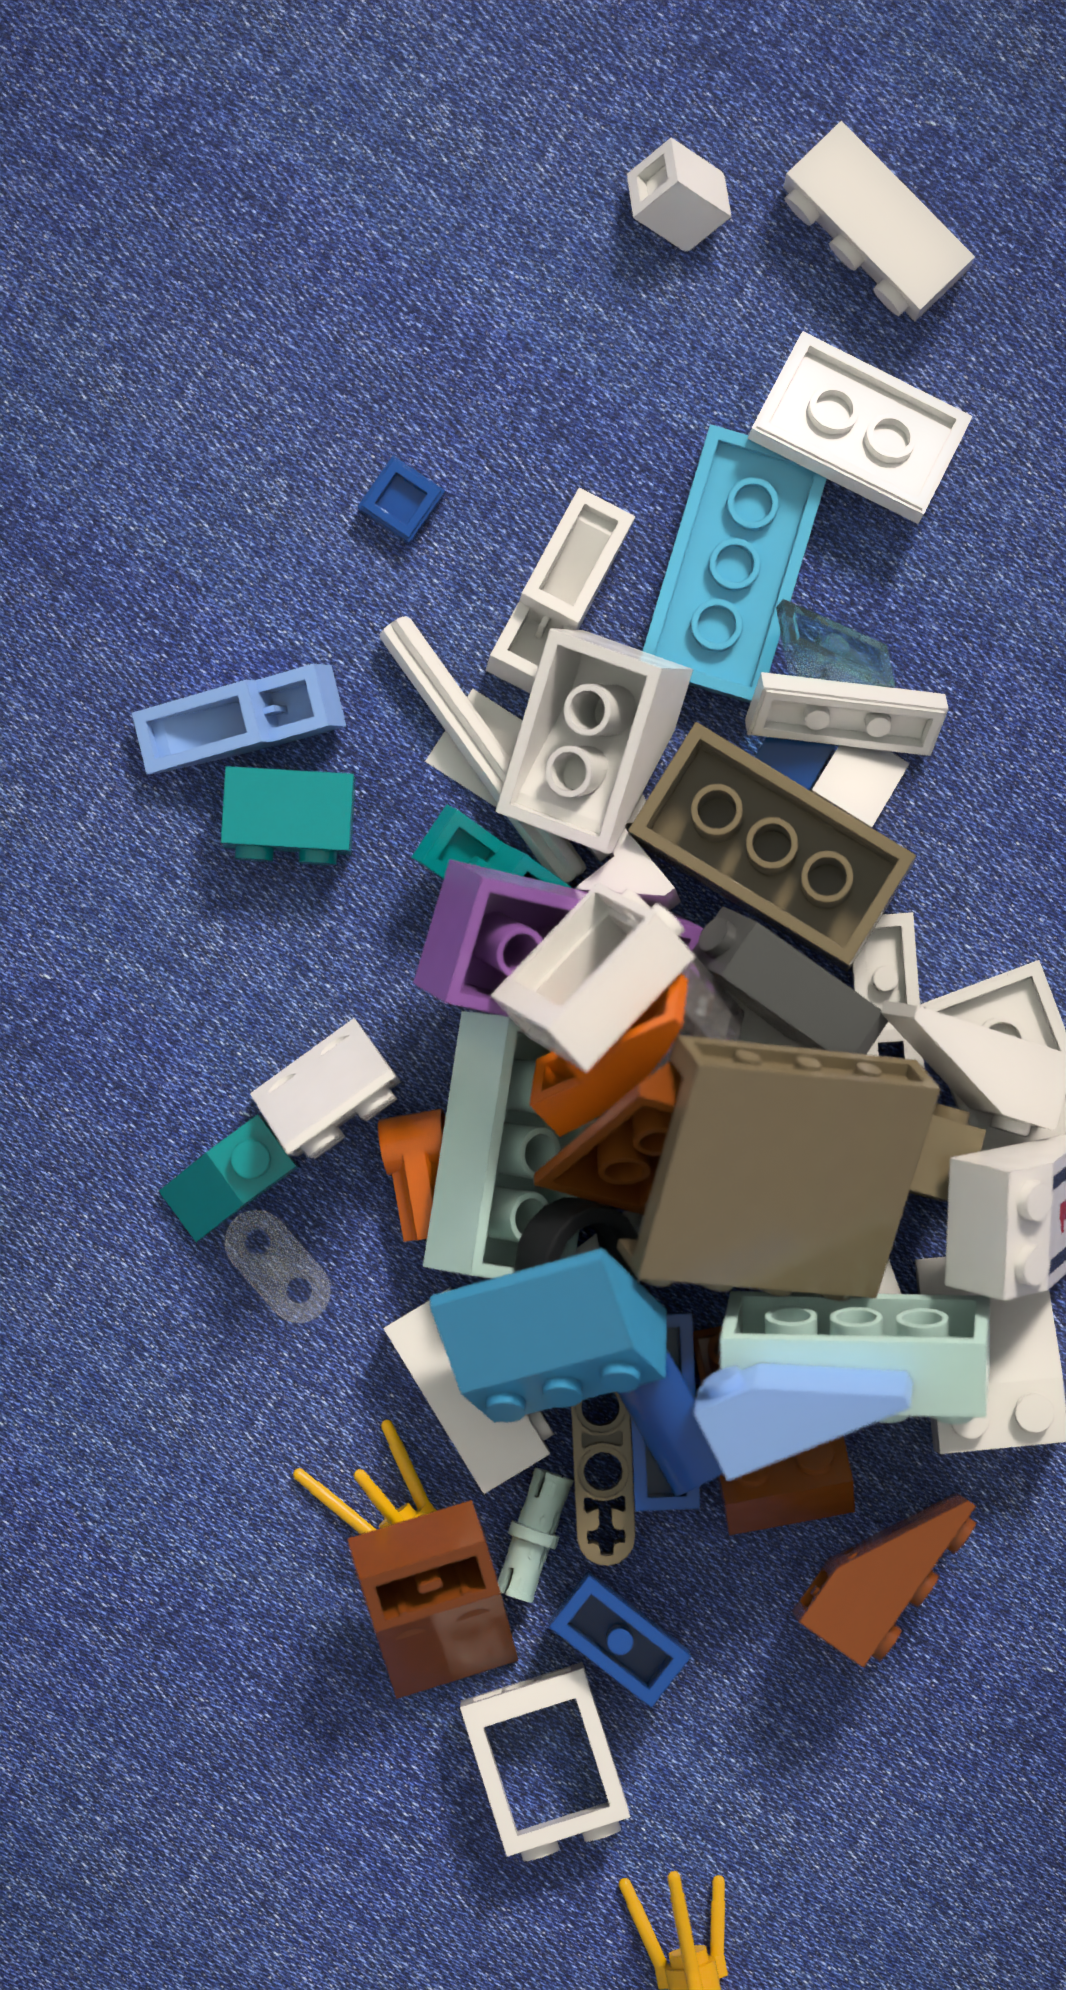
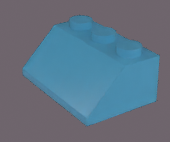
M602 1248L430 1296V1309L460 1393L494 1423L515 1422L527 1414L554 1407H572L584 1399L611 1392L633 1391L639 1385L666 1378L667 1310Z

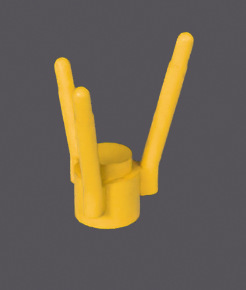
M384 1420L381 1423V1429L417 1510L415 1511L409 1502L396 1509L364 1470L358 1469L354 1473V1479L385 1518L379 1524V1528L437 1511L426 1495L391 1420ZM297 1468L294 1470L293 1477L359 1534L377 1530L303 1469Z
M676 1871L668 1874L670 1899L680 1948L668 1954L670 1963H668L631 1881L627 1878H622L619 1881V1888L654 1966L658 1989L721 1990L719 1979L728 1975L724 1956L725 1879L721 1875H717L712 1880L710 1954L708 1955L706 1946L694 1945L680 1874Z

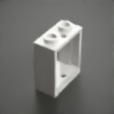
M597 883L490 996L530 1039L587 1072L695 956L679 939V936L685 931L683 926L661 905L656 903L650 908L630 889L626 888L619 894Z
M583 1662L461 1700V1713L507 1857L521 1853L523 1861H531L559 1851L558 1840L582 1833L584 1841L589 1842L621 1831L619 1821L630 1818L629 1807ZM576 1698L608 1802L517 1831L485 1727Z

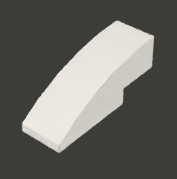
M578 488L522 591L513 614L492 650L485 671L531 694L550 628L579 630L634 522V515Z

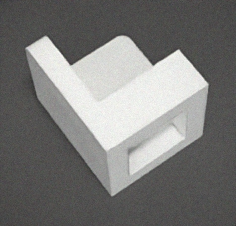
M672 137L627 173L633 218L683 251L691 250L731 218L726 181L722 171Z

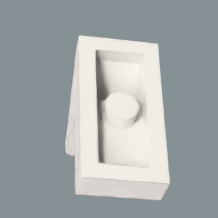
M626 828L621 833L612 853L606 854L587 847L599 862L607 856H610L611 859L581 882L576 889L589 892L597 883H600L621 894L627 888L637 894L648 906L653 907L657 903L666 910L673 909L681 902L675 887L631 834L628 833Z

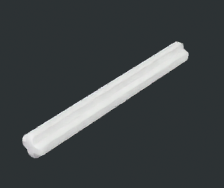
M400 617L394 620L380 633L381 641L498 803L511 761L510 757L413 621L408 617ZM508 817L540 864L562 881L569 884L585 871L586 865L568 839Z

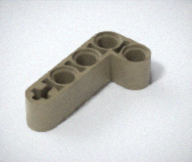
M617 1392L613 1393L618 1399V1412L613 1419L606 1423L598 1424L586 1419L581 1409L582 1401L571 1407L577 1539L579 1548L585 1557L595 1564L604 1566L618 1564L628 1557L635 1541L630 1414ZM601 1452L610 1453L617 1457L622 1467L621 1475L617 1482L605 1488L592 1485L584 1474L585 1464L588 1459L594 1454ZM624 1496L623 1507L610 1505L613 1527L618 1530H624V1537L613 1540L612 1550L600 1551L597 1540L587 1539L588 1531L597 1530L599 1527L598 1505L585 1509L584 1498L588 1497L594 1500L607 1501Z

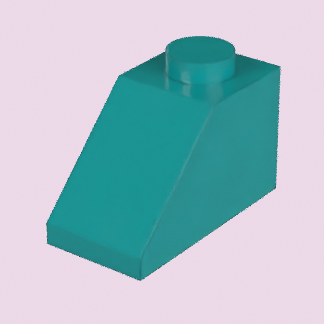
M257 1114L204 1153L160 1189L159 1192L195 1242H198L298 1169L299 1165L285 1151L263 1116Z

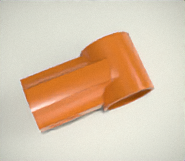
M442 1108L378 1120V1138L382 1161L387 1175H392L404 1242L427 1239L446 1117Z

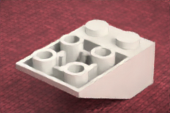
M353 1018L255 1089L250 1095L288 1155L299 1157L305 1152L308 1158L316 1159L345 1138L339 1127L356 1114L367 1122L395 1102L397 1098L391 1089L401 1081L359 1023Z

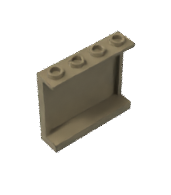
M677 1035L670 1060L683 1076V1081L638 1240L619 1239L617 1245L618 1250L636 1277L645 1283L661 1287L670 1286L673 1282L700 1284L708 1289L722 1292L730 1291L733 1287L757 1288L775 1296H789L792 1292L817 1293L835 1301H847L851 1296L877 1298L939 1096V1086L917 1060Z

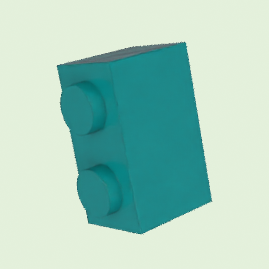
M225 766L221 844L225 848H235V859L272 862L274 851L299 852L298 863L337 865V854L351 855L356 787L354 774Z

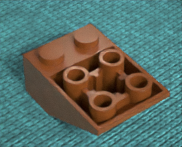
M723 1326L693 1331V1348L700 1387L703 1386L706 1378L721 1370L720 1336ZM843 1435L727 1481L724 1473L717 1477L729 1536L855 1512L854 1483Z
M954 1493L828 1558L792 1609L794 1616L799 1623L863 1668L871 1656L881 1661L890 1651L902 1631L901 1628L896 1626L895 1622L905 1607L910 1603L918 1608L935 1586L939 1575L934 1573L932 1569L946 1549L956 1554L972 1533L976 1522L969 1516L976 1506L958 1493Z
M472 1500L347 1539L396 1699L519 1661L489 1550Z

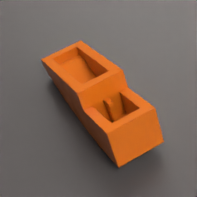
M680 972L587 1072L553 1052L536 1059L529 1106L559 1137L593 1121L608 1111L652 1073L668 1053L683 1026L688 979Z

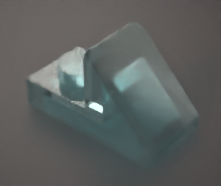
M782 599L777 605L776 611L782 644L790 676L890 688L896 687L887 644L785 599Z

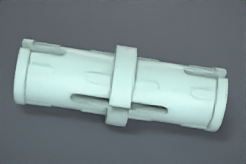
M534 1468L529 1491L518 1522L512 1520L508 1534L512 1535V1539L498 1578L501 1593L533 1603L539 1577L549 1549H556L560 1537L555 1535L574 1480L544 1469Z

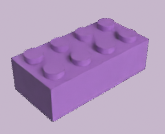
M450 859L413 984L445 1003L509 1017L490 995L588 892ZM668 911L683 926L685 931L679 936V939L692 952L704 928ZM691 962L681 971L688 979L687 990L695 967Z

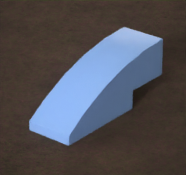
M310 664L258 680L239 681L132 713L147 775L220 760L347 727L332 665Z

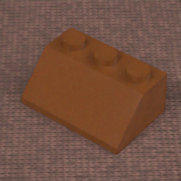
M670 1060L638 1084L534 1173V1185L645 1215L683 1081V1076L673 1062Z

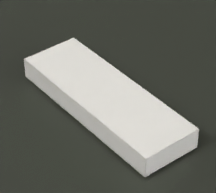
M761 672L745 723L747 735L931 756L948 712L946 695L940 693Z

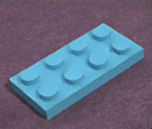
M710 424L643 652L693 669L689 682L690 686L751 703L761 672L769 673L827 478L747 439L749 435Z

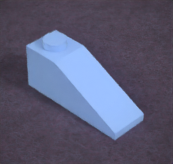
M758 1363L740 1371L739 1367L730 1366L710 1375L703 1382V1386L699 1387L694 1415L727 1481L910 1409L913 1381L908 1371Z

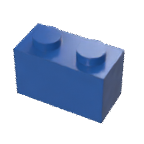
M587 1570L549 1619L550 1629L651 1708L692 1657L687 1647L589 1570Z

